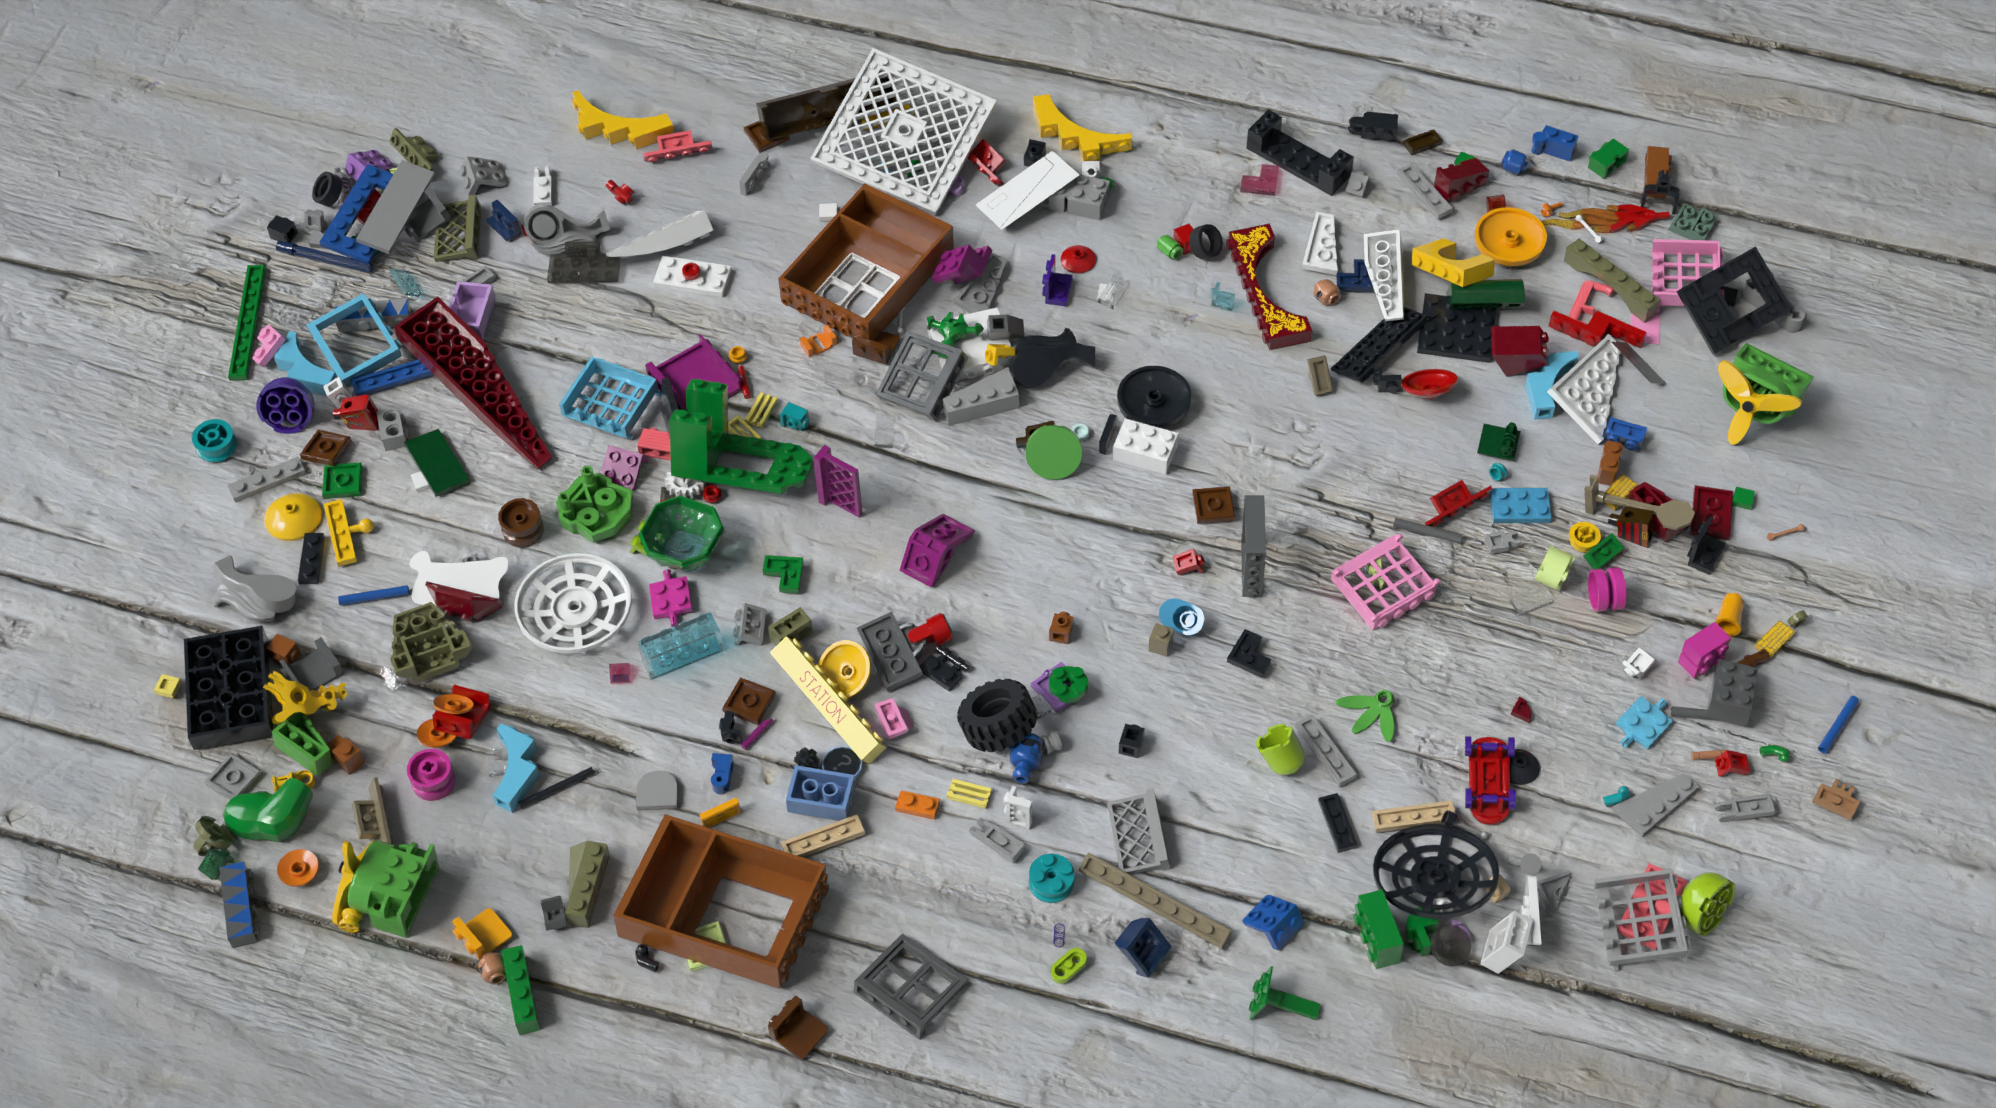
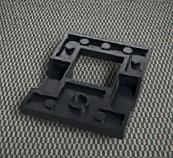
M1756 246L1676 291L1712 355L1793 310ZM1748 273L1765 304L1736 320L1718 288Z

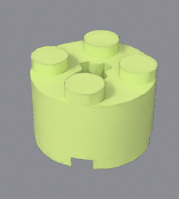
M1550 545L1534 580L1559 591L1575 560V556Z

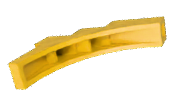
M579 90L572 92L574 98L571 100L574 109H578L579 124H577L579 134H583L585 140L603 134L604 138L608 139L611 145L628 139L630 144L633 143L637 150L657 143V136L674 133L673 124L667 113L646 118L615 116L591 105Z
M1050 94L1033 96V111L1040 137L1058 135L1061 150L1079 148L1082 161L1100 160V155L1132 150L1131 133L1106 134L1088 130L1068 120L1060 113L1054 105Z

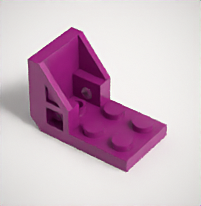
M945 514L939 515L914 530L909 538L899 571L929 587L935 586L951 560L954 547L973 537L975 530Z

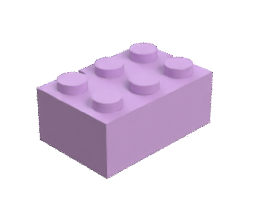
M457 281L449 308L483 340L496 300L493 286L490 284Z

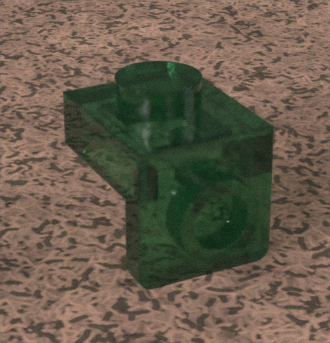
M210 848L198 870L211 880H217L220 876L219 867H223L227 863H234L235 859L230 856L231 853L227 849Z

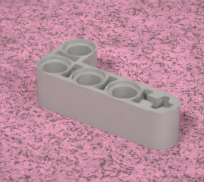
M1748 278L1742 296L1754 307L1759 308L1765 302L1752 279ZM1788 301L1793 310L1773 321L1788 332L1796 333L1801 329L1805 315L1799 308Z

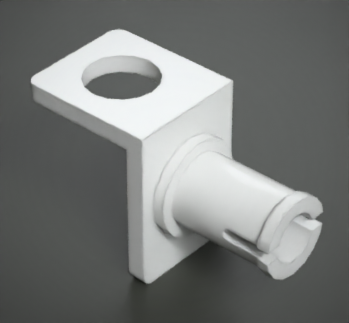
M1082 161V175L1100 179L1099 161Z

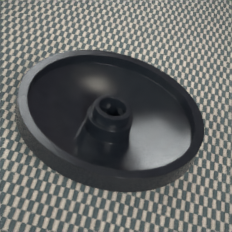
M1144 366L1131 371L1122 379L1117 391V403L1126 419L1158 428H1165L1176 424L1185 417L1191 405V389L1186 379L1170 368Z

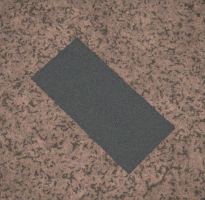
M1611 342L1650 383L1667 384L1627 342Z

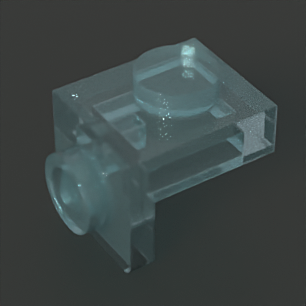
M1217 282L1215 288L1212 287L1209 298H1212L1211 306L1232 311L1235 294L1220 291L1221 283Z

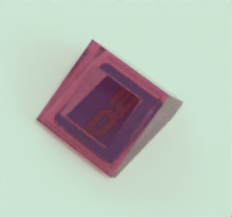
M630 663L609 664L610 684L630 683Z

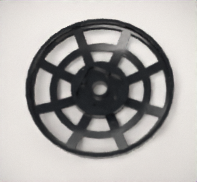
M1423 824L1403 829L1383 842L1374 857L1373 876L1378 890L1382 889L1386 900L1400 910L1423 918L1449 919L1469 914L1490 900L1498 886L1499 865L1491 848L1471 832L1458 827L1448 828L1441 824ZM1421 835H1442L1440 845H1424L1416 848L1409 839ZM1450 837L1463 840L1479 851L1468 857L1463 852L1448 847ZM1402 842L1407 852L1401 855L1394 865L1382 861L1391 848ZM1438 852V855L1422 858L1420 853ZM1446 854H1451L1463 862L1456 865L1453 861L1446 858ZM1485 856L1492 869L1493 878L1492 880L1480 881L1479 870L1475 863ZM1412 857L1415 864L1411 871L1402 869L1403 863ZM1380 868L1392 873V883L1396 890L1386 891L1380 882ZM1470 868L1473 874V881L1461 880V872ZM1398 875L1410 878L1412 886L1401 888ZM1432 876H1439L1440 878L1434 879ZM1459 887L1471 888L1461 899L1454 894ZM1478 888H1490L1487 895L1471 906L1465 903L1474 896ZM1418 892L1426 896L1425 902L1415 900L1409 894ZM1402 896L1411 904L1422 907V910L1409 907L1394 898ZM1447 897L1452 902L1441 905L1433 904L1435 898ZM1460 908V910L1450 912H1431V909Z

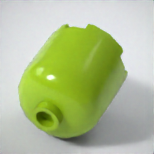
M1284 723L1268 728V733L1263 738L1259 736L1256 741V747L1274 773L1278 775L1296 773L1305 761V752L1291 726L1286 727Z

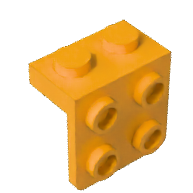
M491 908L485 909L466 924L459 916L452 921L454 926L452 932L459 941L462 939L466 950L471 955L474 954L479 961L484 954L495 951L513 936L512 932Z

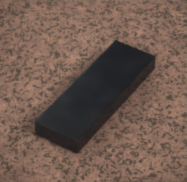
M1338 793L1319 797L1318 803L1337 852L1340 853L1357 848L1358 843Z

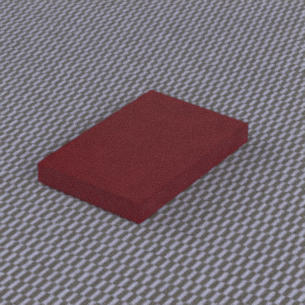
M1694 486L1692 508L1697 510L1696 522L1691 525L1690 535L1698 536L1702 522H1707L1709 517H1712L1713 522L1708 535L1715 539H1730L1733 491Z

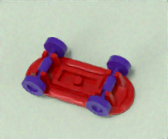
M1465 736V756H1469V788H1465V809H1470L1472 816L1482 824H1498L1507 817L1510 810H1515L1516 792L1515 789H1510V757L1514 758L1515 755L1514 737H1508L1507 745L1496 737H1481L1472 742L1471 736Z

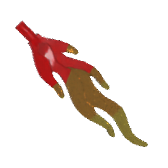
M1632 204L1607 205L1606 210L1585 208L1569 213H1559V217L1563 219H1576L1577 215L1585 217L1583 220L1589 226H1594L1592 230L1595 233H1613L1627 227V232H1632L1655 222L1656 219H1669L1670 217L1669 212H1655L1654 210ZM1551 218L1541 221L1544 226L1554 225L1571 230L1585 227L1576 220Z

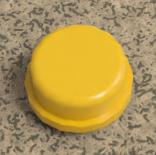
M1578 522L1570 528V544L1577 551L1588 552L1600 542V530L1592 523Z

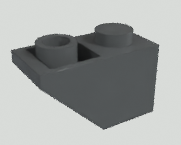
M1007 314L988 316V340L1025 337L1023 319Z

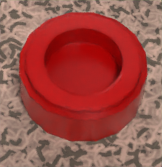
M696 263L685 264L682 268L683 277L687 280L697 279L700 276L699 266Z

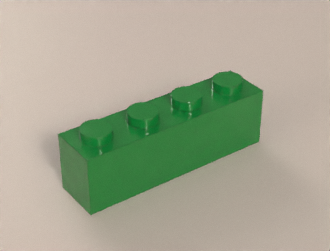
M520 945L503 949L502 956L518 1033L523 1035L539 1031V1020L524 948Z

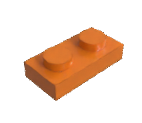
M900 790L895 811L935 820L940 798Z

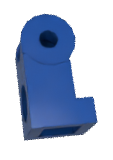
M712 753L711 761L713 769H715V773L711 776L712 789L716 794H725L729 791L734 767L733 755Z

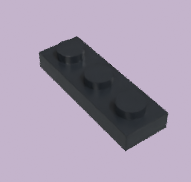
M324 533L304 534L298 574L299 585L319 583L325 542Z

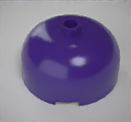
M281 377L270 381L264 386L257 398L256 409L261 421L274 428L273 431L292 434L301 431L310 422L315 410V401L310 389L304 383L294 378ZM287 415V418L291 423L298 425L293 427H285L280 423L283 422L285 416Z

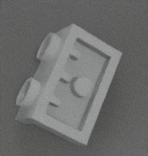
M744 603L740 609H737L734 620L737 621L733 630L734 644L738 645L743 640L761 645L765 626V608Z

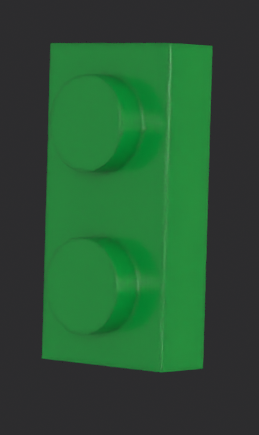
M1611 533L1584 554L1583 557L1593 569H1599L1624 549V547L1614 534Z

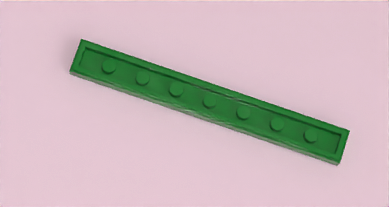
M265 265L247 266L228 374L229 381L248 380L267 270Z

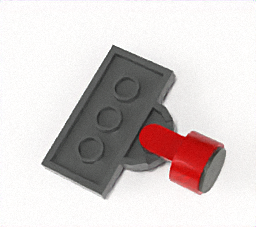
M891 611L857 627L859 635L887 692L923 676L916 659L921 657L926 651L927 644L936 642L937 646L952 640L954 637L945 615L941 614V612L926 619V623L920 626H916L914 623H905L899 626Z

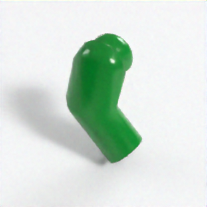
M1768 745L1759 748L1762 757L1779 755V760L1782 762L1790 760V751L1782 746Z

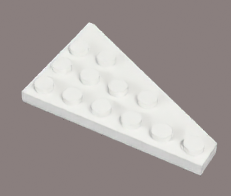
M1610 334L1547 391L1597 444L1604 439L1603 432L1607 425L1606 419L1610 410L1609 401L1613 394V386L1616 379L1615 371L1616 366L1619 364V355L1621 354L1611 343L1616 341Z

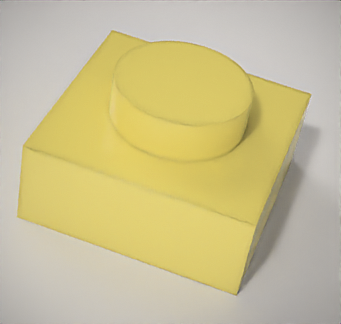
M162 674L154 688L155 694L174 699L182 683L181 679Z

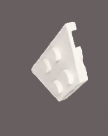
M1536 874L1526 876L1523 905L1520 906V913L1533 920L1527 945H1541Z

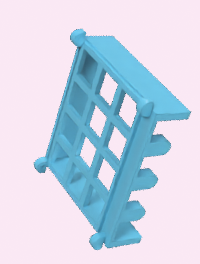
M591 356L559 405L562 416L632 440L634 435L630 434L631 430L654 395L660 397L661 391L658 390L657 380L652 376H646L635 370H629L618 364H612L604 359ZM597 373L605 376L600 385L589 382L593 374ZM610 378L620 381L616 390L604 387ZM624 384L636 387L631 396L620 393ZM586 385L597 389L591 398L581 394ZM640 389L645 390L640 399L635 398ZM601 391L612 394L607 403L596 400ZM617 396L627 400L622 409L611 405ZM577 398L588 401L584 410L572 407ZM632 402H635L636 405L634 406L632 411H627L630 404ZM593 403L604 407L599 416L588 413ZM608 409L619 412L614 421L603 418ZM627 415L628 417L623 425L619 424L622 416Z

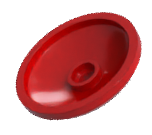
M1425 369L1405 376L1402 379V388L1411 395L1434 399L1451 391L1457 385L1458 377L1455 373L1444 369Z

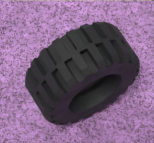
M1006 678L1004 680L995 679L993 682L988 681L985 685L976 687L973 692L970 691L967 694V698L962 700L957 712L958 723L968 743L973 748L983 752L986 750L987 752L1003 751L1007 747H1014L1017 742H1022L1025 736H1029L1038 717L1037 709L1027 688L1016 680Z

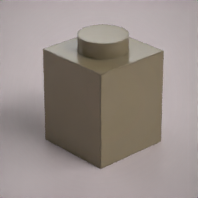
M1155 623L1149 637L1148 651L1167 657L1174 640V628Z

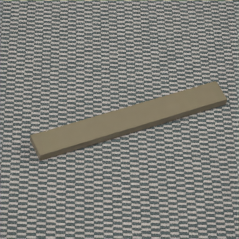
M1089 852L1078 870L1222 950L1233 932L1231 929Z

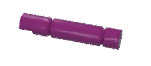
M773 719L764 720L740 746L747 750L773 723Z

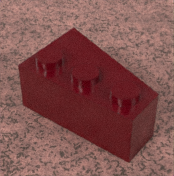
M1477 158L1461 161L1460 165L1456 166L1449 164L1448 168L1444 169L1438 167L1434 188L1450 203L1465 194L1471 193L1474 189L1484 186L1488 182L1490 170Z
M1646 482L1629 491L1630 500L1660 506L1673 500L1666 496V493ZM1693 509L1695 516L1691 525L1696 522L1697 510ZM1654 514V531L1664 542L1690 527L1687 526L1679 530L1665 528L1658 520L1657 515Z

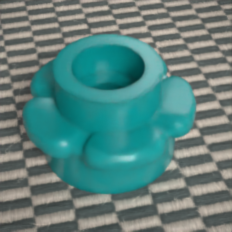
M1494 463L1489 469V474L1493 480H1503L1507 476V470L1501 463Z

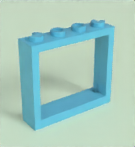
M364 293L306 325L333 371L347 387L352 385L351 379L371 374L402 357L399 350L402 347L397 339L393 340L391 337L393 335L392 330L388 325L384 326L383 321L385 320L380 311L376 313L374 310L376 307L371 297L367 299ZM365 306L391 348L344 373L319 331Z

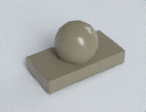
M1326 356L1307 359L1308 377L1312 383L1314 395L1333 392Z

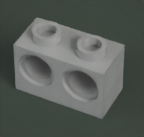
M399 407L377 411L379 429L385 451L405 447L404 442L409 438L407 427L404 428L403 426L406 424L404 413H400Z

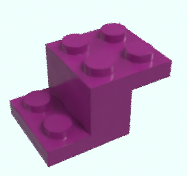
M966 245L954 250L945 251L941 255L938 266L935 268L932 280L937 284L951 279L955 284L980 277L989 260L992 249L989 246L974 250L970 245Z

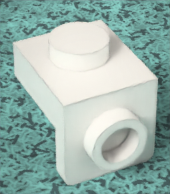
M1638 648L1628 661L1624 660L1622 664L1625 667L1624 671L1632 678L1637 676L1641 679L1654 664L1655 659L1641 648Z

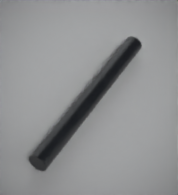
M591 766L519 801V806L523 809L595 774Z

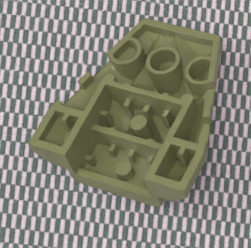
M432 602L394 615L393 654L390 660L398 677L406 679L412 677L415 681L421 682L457 669L460 666L459 660L466 658L472 650L466 633L463 630L460 631L453 621H449L446 615Z

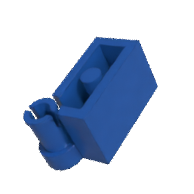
M1545 125L1542 132L1539 131L1533 134L1531 152L1535 154L1536 150V155H1540L1543 151V145H1545V154L1570 162L1576 150L1579 136Z

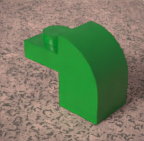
M1412 914L1408 916L1404 932L1405 940L1412 939L1414 948L1419 950L1421 956L1430 954L1432 944L1428 934L1437 932L1439 920L1423 918Z

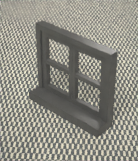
M908 331L875 395L878 398L924 414L930 420L936 422L943 409V398L950 395L969 357L963 350ZM913 344L928 349L919 369L903 364ZM933 351L948 356L939 376L923 371ZM899 371L915 376L905 396L890 391ZM919 378L935 383L925 403L909 398Z
M902 933L854 981L853 993L917 1039H920L925 1034V1027L967 985L968 979ZM903 949L923 963L911 977L890 963ZM885 967L906 980L894 994L873 981ZM930 969L951 983L939 996L918 983ZM913 986L934 1000L922 1014L900 1000Z

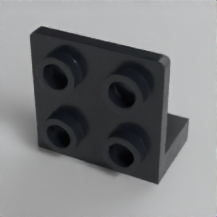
M1709 517L1707 522H1702L1698 531L1700 533L1698 536H1694L1691 548L1687 554V557H1689L1688 566L1708 575L1726 544L1708 535L1713 522L1712 517Z

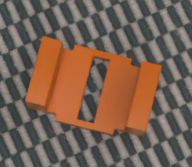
M826 325L823 327V333L819 332L807 339L803 336L799 338L802 349L808 357H811L837 344V337L830 327ZM817 337L825 348L820 349L813 339Z

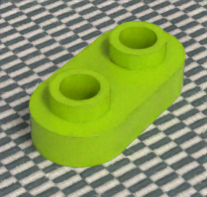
M1072 948L1051 966L1050 975L1052 980L1058 984L1068 982L1086 966V953L1080 948ZM1078 959L1080 962L1074 963L1073 960ZM1060 972H1062V973H1064L1065 975L1059 976V975H1057V974L1060 973Z

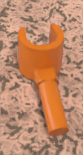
M1562 202L1553 205L1544 203L1543 209L1540 212L1543 217H1549L1553 209L1561 207L1563 204Z

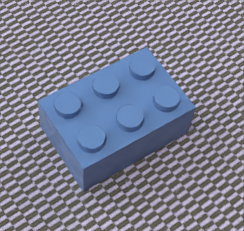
M795 765L786 797L787 812L838 821L848 818L856 788L855 776Z

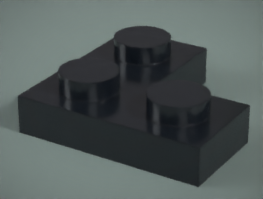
M1244 629L1228 655L1227 662L1262 678L1271 664V659L1256 653L1257 648L1262 642V636Z

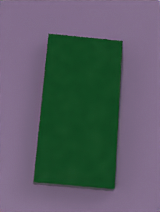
M439 429L404 442L407 451L419 471H421L435 497L470 484V479Z

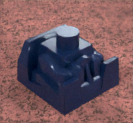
M1139 918L1131 921L1115 941L1116 946L1137 969L1136 974L1147 978L1150 977L1172 948L1150 918Z

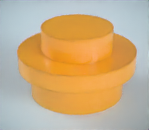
M735 346L729 352V359L733 363H742L747 358V352L741 346Z

